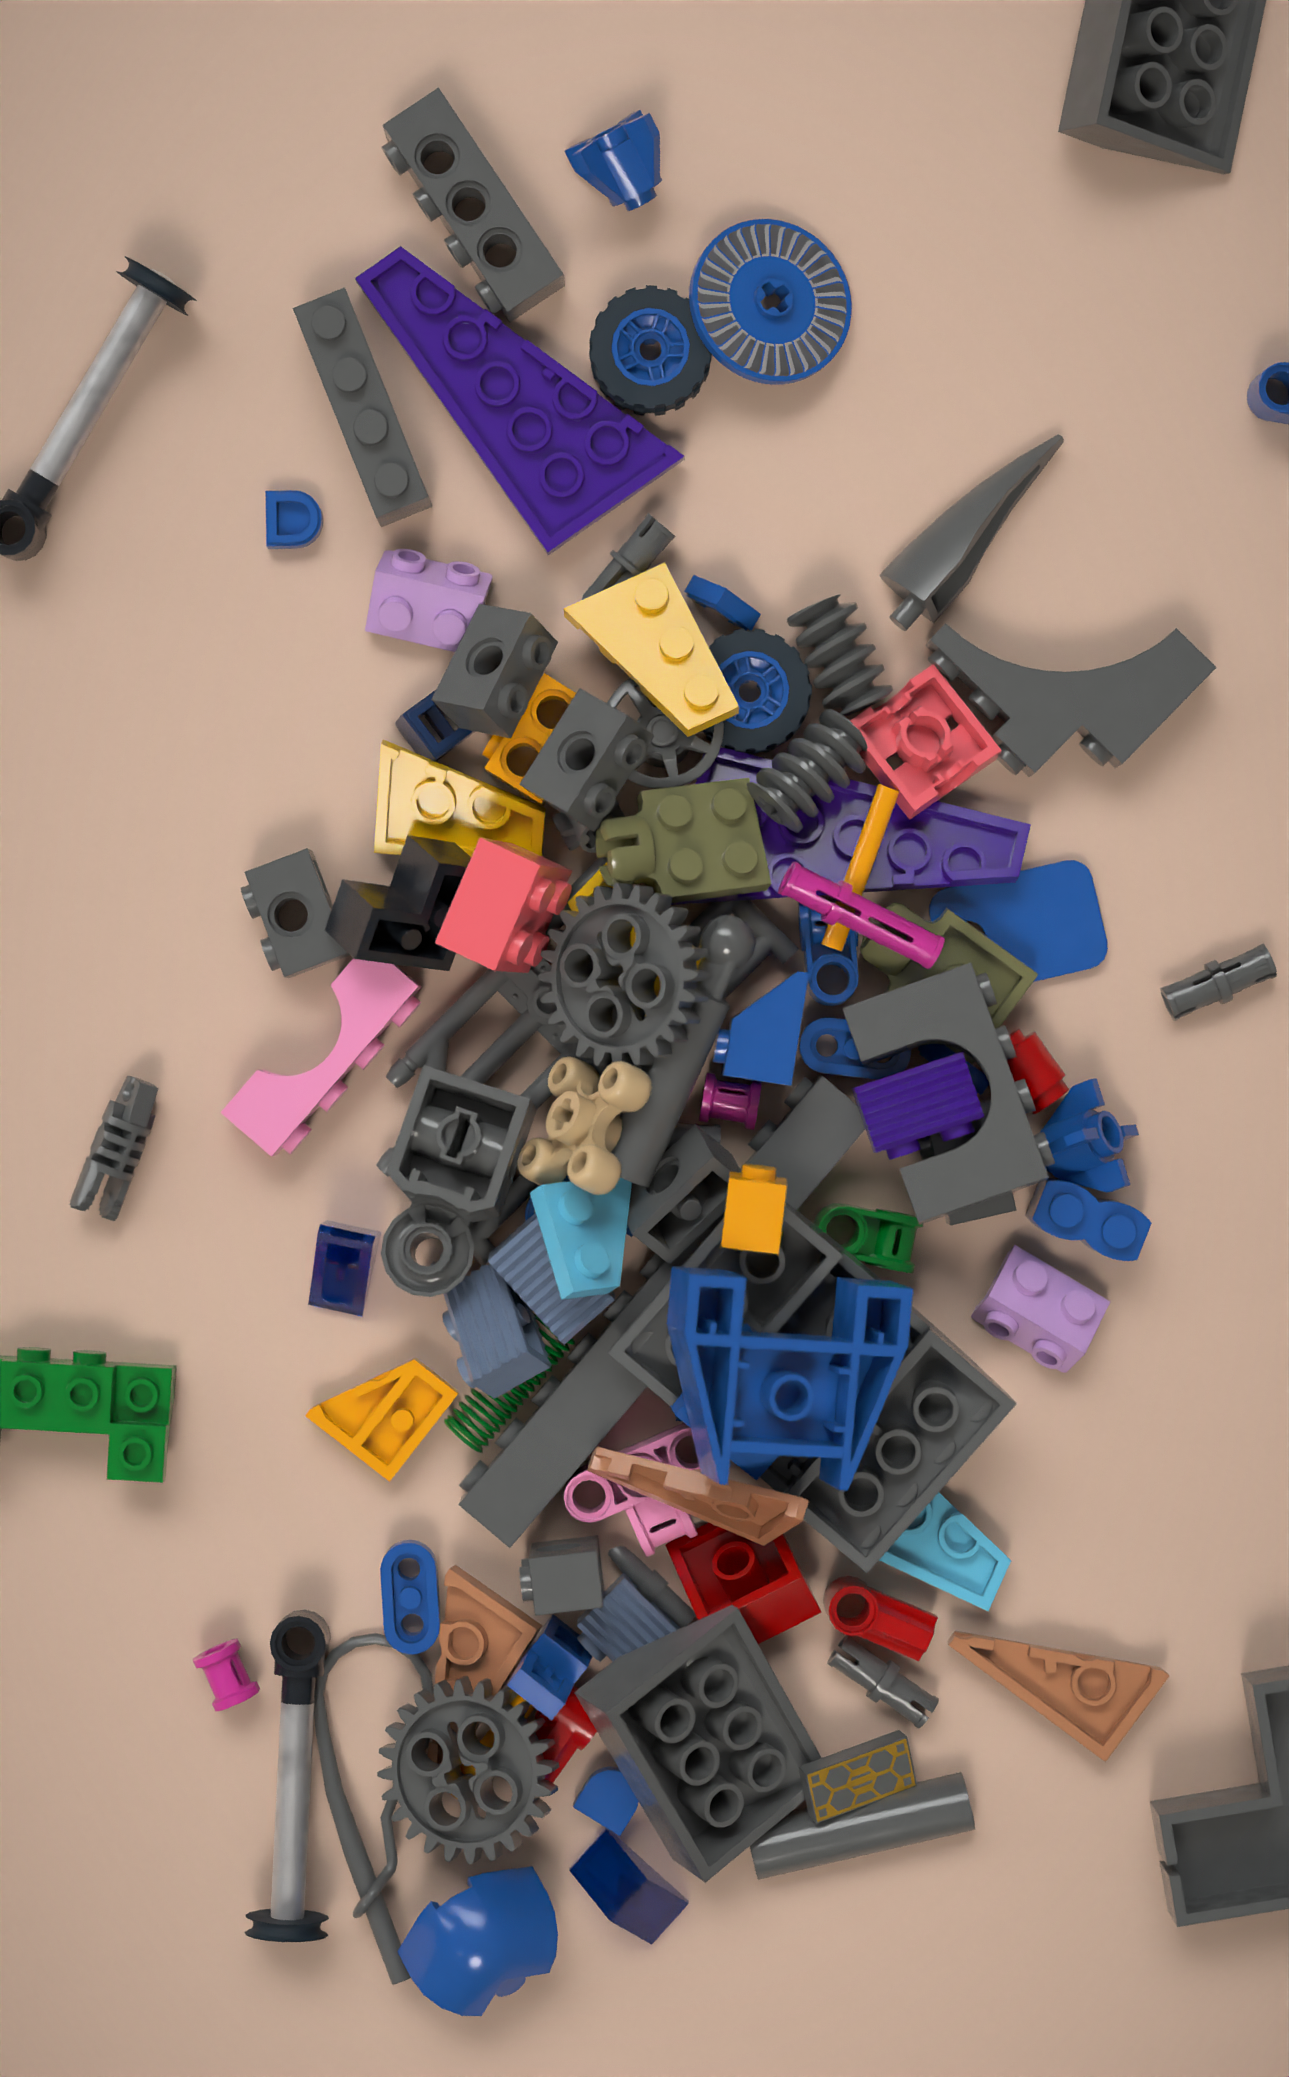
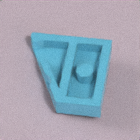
M620 1177L612 1191L604 1195L589 1193L574 1185L571 1181L542 1184L530 1192L562 1300L608 1294L620 1286L632 1182Z

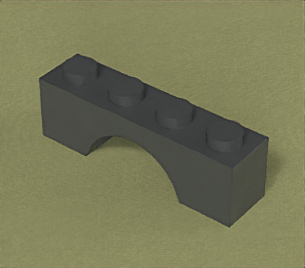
M345 287L294 307L293 311L380 526L384 527L431 508L432 504Z

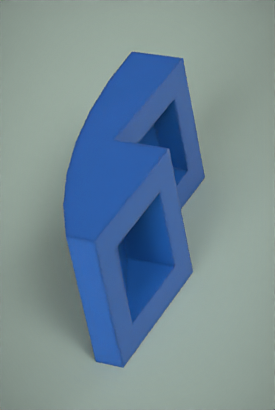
M552 1614L540 1630L507 1684L508 1687L550 1720L565 1705L575 1682L588 1668L593 1657L578 1641L577 1637L579 1634L554 1614Z

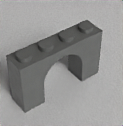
M972 963L842 1008L863 1066L916 1047L939 1044L954 1047L969 1055L981 1067L988 1080L991 1091V1106L988 1117L980 1131L961 1147L900 1168L919 1225L1048 1180V1174L1045 1167L1055 1164L1044 1132L1033 1135L1026 1116L1027 1113L1036 1111L1026 1081L1021 1079L1014 1082L1007 1060L1016 1058V1053L1007 1028L1004 1025L995 1029L988 1007L996 1005L997 1001L987 973L976 975Z

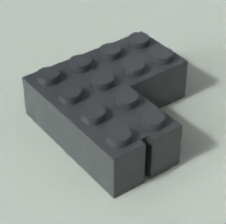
M1289 1665L1241 1673L1259 1783L1150 1801L1157 1849L1164 1860L1160 1861L1167 1910L1177 1927L1289 1909Z

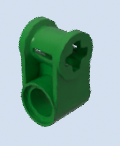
M832 1203L823 1207L817 1213L813 1223L825 1233L828 1222L833 1217L845 1214L852 1218L854 1223L853 1236L848 1242L840 1245L858 1260L885 1269L914 1273L915 1264L911 1262L917 1228L924 1226V1224L919 1225L916 1216L879 1208L872 1210L843 1203Z

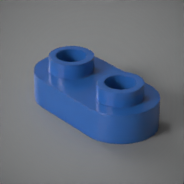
M820 1018L814 1020L805 1027L799 1039V1052L805 1064L814 1071L826 1074L878 1080L904 1071L911 1057L910 1049L891 1056L887 1062H874L863 1066L846 1019ZM825 1034L831 1035L837 1042L836 1051L827 1057L820 1055L816 1049L818 1038Z
M403 1540L389 1548L381 1563L383 1625L385 1637L389 1644L401 1653L413 1655L428 1650L435 1643L440 1631L438 1568L435 1555L428 1546L416 1540ZM412 1558L419 1563L420 1572L414 1577L403 1575L399 1568V1564L403 1559ZM408 1614H416L423 1620V1628L418 1632H409L403 1626V1618Z

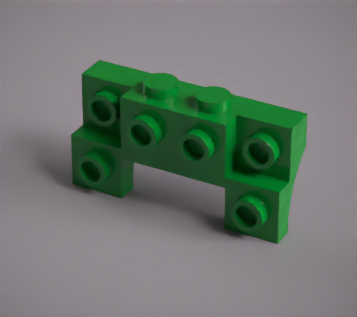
M39 1347L17 1348V1356L0 1355V1439L2 1429L109 1435L107 1480L163 1483L166 1480L169 1432L175 1399L176 1365L106 1361L107 1352L92 1350L73 1351V1359L51 1358V1349Z

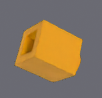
M743 1164L741 1172H729L721 1240L722 1248L779 1254L787 1178L776 1177V1168L758 1164Z

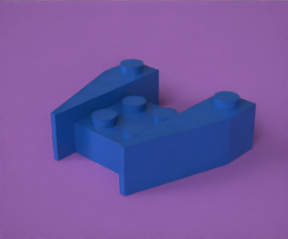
M672 1266L667 1327L701 1473L718 1484L728 1485L731 1453L821 1457L819 1479L838 1490L848 1491L908 1347L913 1288L893 1281L837 1277L832 1337L742 1331L746 1277L728 1270Z

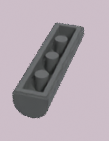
M959 1772L917 1782L916 1787L818 1824L809 1817L807 1808L791 1811L750 1845L756 1875L758 1880L972 1831L975 1830V1823L962 1773Z

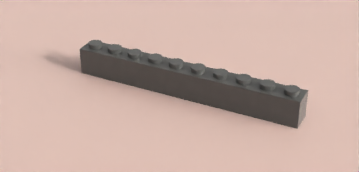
M819 1075L813 1083L804 1077L785 1099L784 1103L791 1110L780 1123L775 1125L771 1120H768L748 1143V1146L755 1152L745 1164H758L776 1168V1177L787 1178L785 1202L796 1210L865 1130L858 1106L822 1075ZM725 1212L671 1264L667 1263L656 1253L649 1259L639 1272L646 1278L633 1296L624 1290L603 1314L611 1322L601 1334L595 1338L588 1332L567 1357L574 1363L573 1367L561 1381L553 1375L549 1377L531 1399L538 1406L534 1413L525 1423L516 1417L496 1440L495 1444L502 1450L489 1466L479 1460L459 1484L466 1493L461 1497L458 1505L509 1548L512 1547L646 1389L647 1386L614 1359L608 1351L670 1281L672 1266H683L722 1221Z

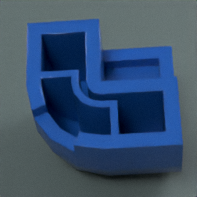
M533 1866L486 1872L468 1877V1889L451 1897L441 1906H439L438 1902L430 1901L424 1908L397 1952L411 1979L425 1997L440 2008L461 2016H482L495 1994L499 1997L508 1996L523 1986L526 1980L525 1977L550 1973L557 1952L558 1930L556 1916L548 1893Z

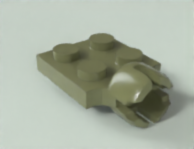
M741 778L640 791L636 798L638 804L637 814L634 816L605 819L601 822L600 828L597 829L596 856L597 858L607 857L608 865L599 866L604 882L614 887L615 883H643L653 887L655 893L671 895V903L767 891L772 883L754 799L747 789L746 783H750V779Z
M892 903L885 908L929 932L945 938L941 953L930 969L922 967L921 964L867 937L863 938L860 946L864 959L885 973L890 980L888 988L884 993L972 963L975 974L979 975L986 972L991 983L997 1004L988 1007L995 1029L1003 1024L1039 975L947 907L941 916L934 921L924 920L900 903ZM880 923L896 936L906 940L904 934ZM947 1046L949 1049H951V1050L954 1051L955 1053L962 1052V1051L959 1050V1049H956V1048H954V1047ZM963 1052L965 1060L973 1064L975 1061Z

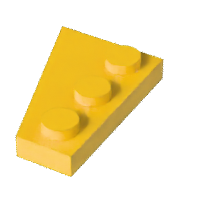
M665 563L564 608V617L577 630L581 629L599 646V651L613 665L617 664L640 686V691L687 737L739 714V705Z
M382 740L380 747L374 853L401 855L407 835L454 842L471 857L479 838L513 843L542 856L546 808L389 741Z

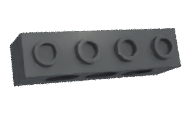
M439 87L383 124L386 139L388 140V143L381 147L384 154L399 176L407 171L410 173L420 188L412 193L416 202L430 222L439 217L451 235L444 239L448 250L461 268L471 264L482 281L475 286V289L493 315L501 310L509 323H511L565 286L563 272ZM434 152H446L454 158L452 167L442 174L428 172L423 167L424 162ZM466 198H476L484 203L485 210L479 218L465 221L454 213L457 204ZM497 244H507L517 254L510 265L499 268L490 265L486 261L485 257L488 250Z

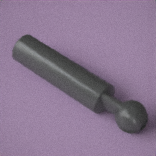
M720 915L709 921L703 929L700 948L708 949V954L701 959L697 969L710 972L711 978L697 982L696 989L703 992L709 998L708 1002H693L691 1007L701 1021L699 1024H682L689 1040L686 1043L670 1042L672 1049L670 1057H654L653 1065L641 1067V1070L646 1072L651 1079V1095L646 1104L638 1111H622L620 1113L622 1131L611 1153L618 1158L621 1164L620 1177L627 1181L649 1187L730 1008V1005L723 996L734 971L746 965L754 954L756 939L753 929L748 922L733 915Z

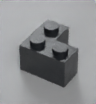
M407 835L390 886L342 879L325 931L357 960L450 971L456 953L436 944L435 941L471 856L454 842Z

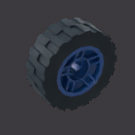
M646 285V288L636 290V287L626 290L625 294L617 298L615 296L611 299L605 311H600L595 319V327L591 330L589 339L591 370L594 379L600 385L602 393L606 397H611L615 401V405L623 410L627 408L634 411V414L642 416L645 413H655V416L665 415V412L675 409L676 411L684 407L685 402L689 398L694 399L700 392L702 383L706 382L712 354L701 341L691 316L689 298L686 297L684 299L677 295L678 291L667 288V290L658 289L654 285ZM658 341L661 351L660 356L652 361L644 359L640 354L641 344L643 343L645 346L649 344L654 345Z
M755 628L754 631L739 629L734 630L732 634L721 635L709 646L739 705V714L723 721L722 747L751 755L764 751L766 753L776 749V747L783 743L785 744L801 727L810 707L812 684H810L809 680L810 673L806 663L804 664L801 660L800 653L794 646L790 647L784 642L785 639L777 634L775 636L767 634L762 629ZM749 680L756 682V686L760 691L759 698L754 702H746L739 695V687L749 683ZM714 725L702 730L710 741L713 739Z

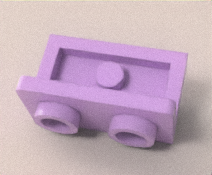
M411 549L385 550L375 570L365 631L455 652L478 605H485L493 576L489 573L480 572L478 567L467 562L456 561L446 564L426 559L422 553Z
M1014 1245L1006 1254L986 1296L975 1307L971 1317L982 1324L985 1330L992 1336L1001 1340H1008L1029 1352L1034 1360L1042 1366L1067 1373L1085 1355L1110 1301Z

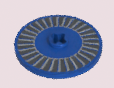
M755 219L729 227L715 237L704 249L696 262L689 287L690 311L701 341L723 366L750 381L770 385H784L804 380L820 371L835 357L848 334L852 315L851 294L847 279L839 262L818 238L791 223L773 219ZM775 293L781 302L776 308L772 307L766 310L762 306L761 301L765 296L768 297Z

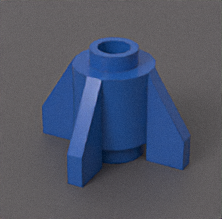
M641 110L633 112L618 124L564 151L574 171L605 195L613 207L624 203L627 211H631L648 203L657 196L653 187L662 181L660 176V133L650 113L643 115Z
M1097 1078L1072 1086L1040 1133L1044 1132L1055 1164L1045 1167L1047 1172H1051L1060 1180L1108 1193L1131 1185L1123 1159H1113L1115 1154L1122 1151L1124 1140L1138 1136L1139 1133L1136 1124L1120 1126L1110 1112H1097L1093 1110L1105 1105Z

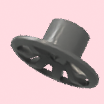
M632 678L624 681L614 691L607 704L616 708L628 694L640 713L637 723L654 735L646 749L643 760L633 769L628 779L647 788L661 789L683 786L702 776L711 767L719 754L724 733L723 721L714 725L713 739L710 745L695 735L687 737L660 709L653 706L636 689L639 685ZM689 750L705 754L704 758L694 768L678 775L677 764L687 756ZM646 761L653 766L666 768L669 777H649L639 773L636 769Z

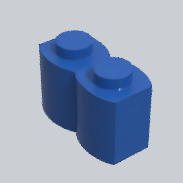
M1048 1178V1180L1037 1184L1025 1215L1036 1227L1055 1237L1065 1240H1081L1095 1252L1120 1261L1138 1260L1152 1224L1143 1213L1129 1205L1110 1199H1096L1086 1189L1054 1178Z

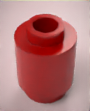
M1017 1029L1009 1034L1016 1058L1007 1060L1014 1082L1025 1079L1036 1111L1031 1112L1034 1115L1062 1097L1069 1088L1062 1080L1066 1074L1037 1033L1034 1031L1024 1036L1021 1030Z

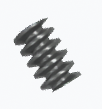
M840 594L794 613L787 618V623L790 627H807L796 638V644L801 648H816L805 659L804 663H806L808 668L824 667V670L813 681L815 688H833V691L822 701V705L825 709L841 708L840 714L846 717L885 699L893 691L892 685L874 686L873 680L885 670L883 664L865 665L864 660L876 649L875 645L856 644L855 639L867 627L865 623H847L846 619L858 609L857 603L839 604L838 598L841 596Z
M826 709L821 713L819 717L820 724L813 723L806 727L803 732L804 739H793L787 747L788 753H778L772 760V768H762L756 775L757 784L753 782L746 783L747 789L757 805L771 819L780 825L786 826L793 832L799 833L803 828L796 812L800 810L812 818L818 815L819 811L812 797L817 796L827 803H831L834 800L835 796L828 782L832 781L841 788H847L850 785V779L843 768L848 766L856 773L861 774L866 769L864 760L859 754L862 751H867L866 740L853 723L832 709Z

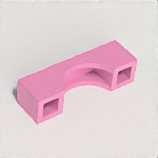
M353 958L331 984L341 1009V1031L330 1055L314 1069L299 1075L287 1076L266 1070H257L220 1113L271 1157L278 1155L282 1149L289 1154L293 1153L311 1132L312 1129L305 1122L320 1106L324 1111L328 1112L348 1089V1086L341 1080L353 1066L357 1064L364 1070L385 1046L378 1037L390 1023L393 1022L400 1028L421 1004L415 997V994L422 987L396 964Z

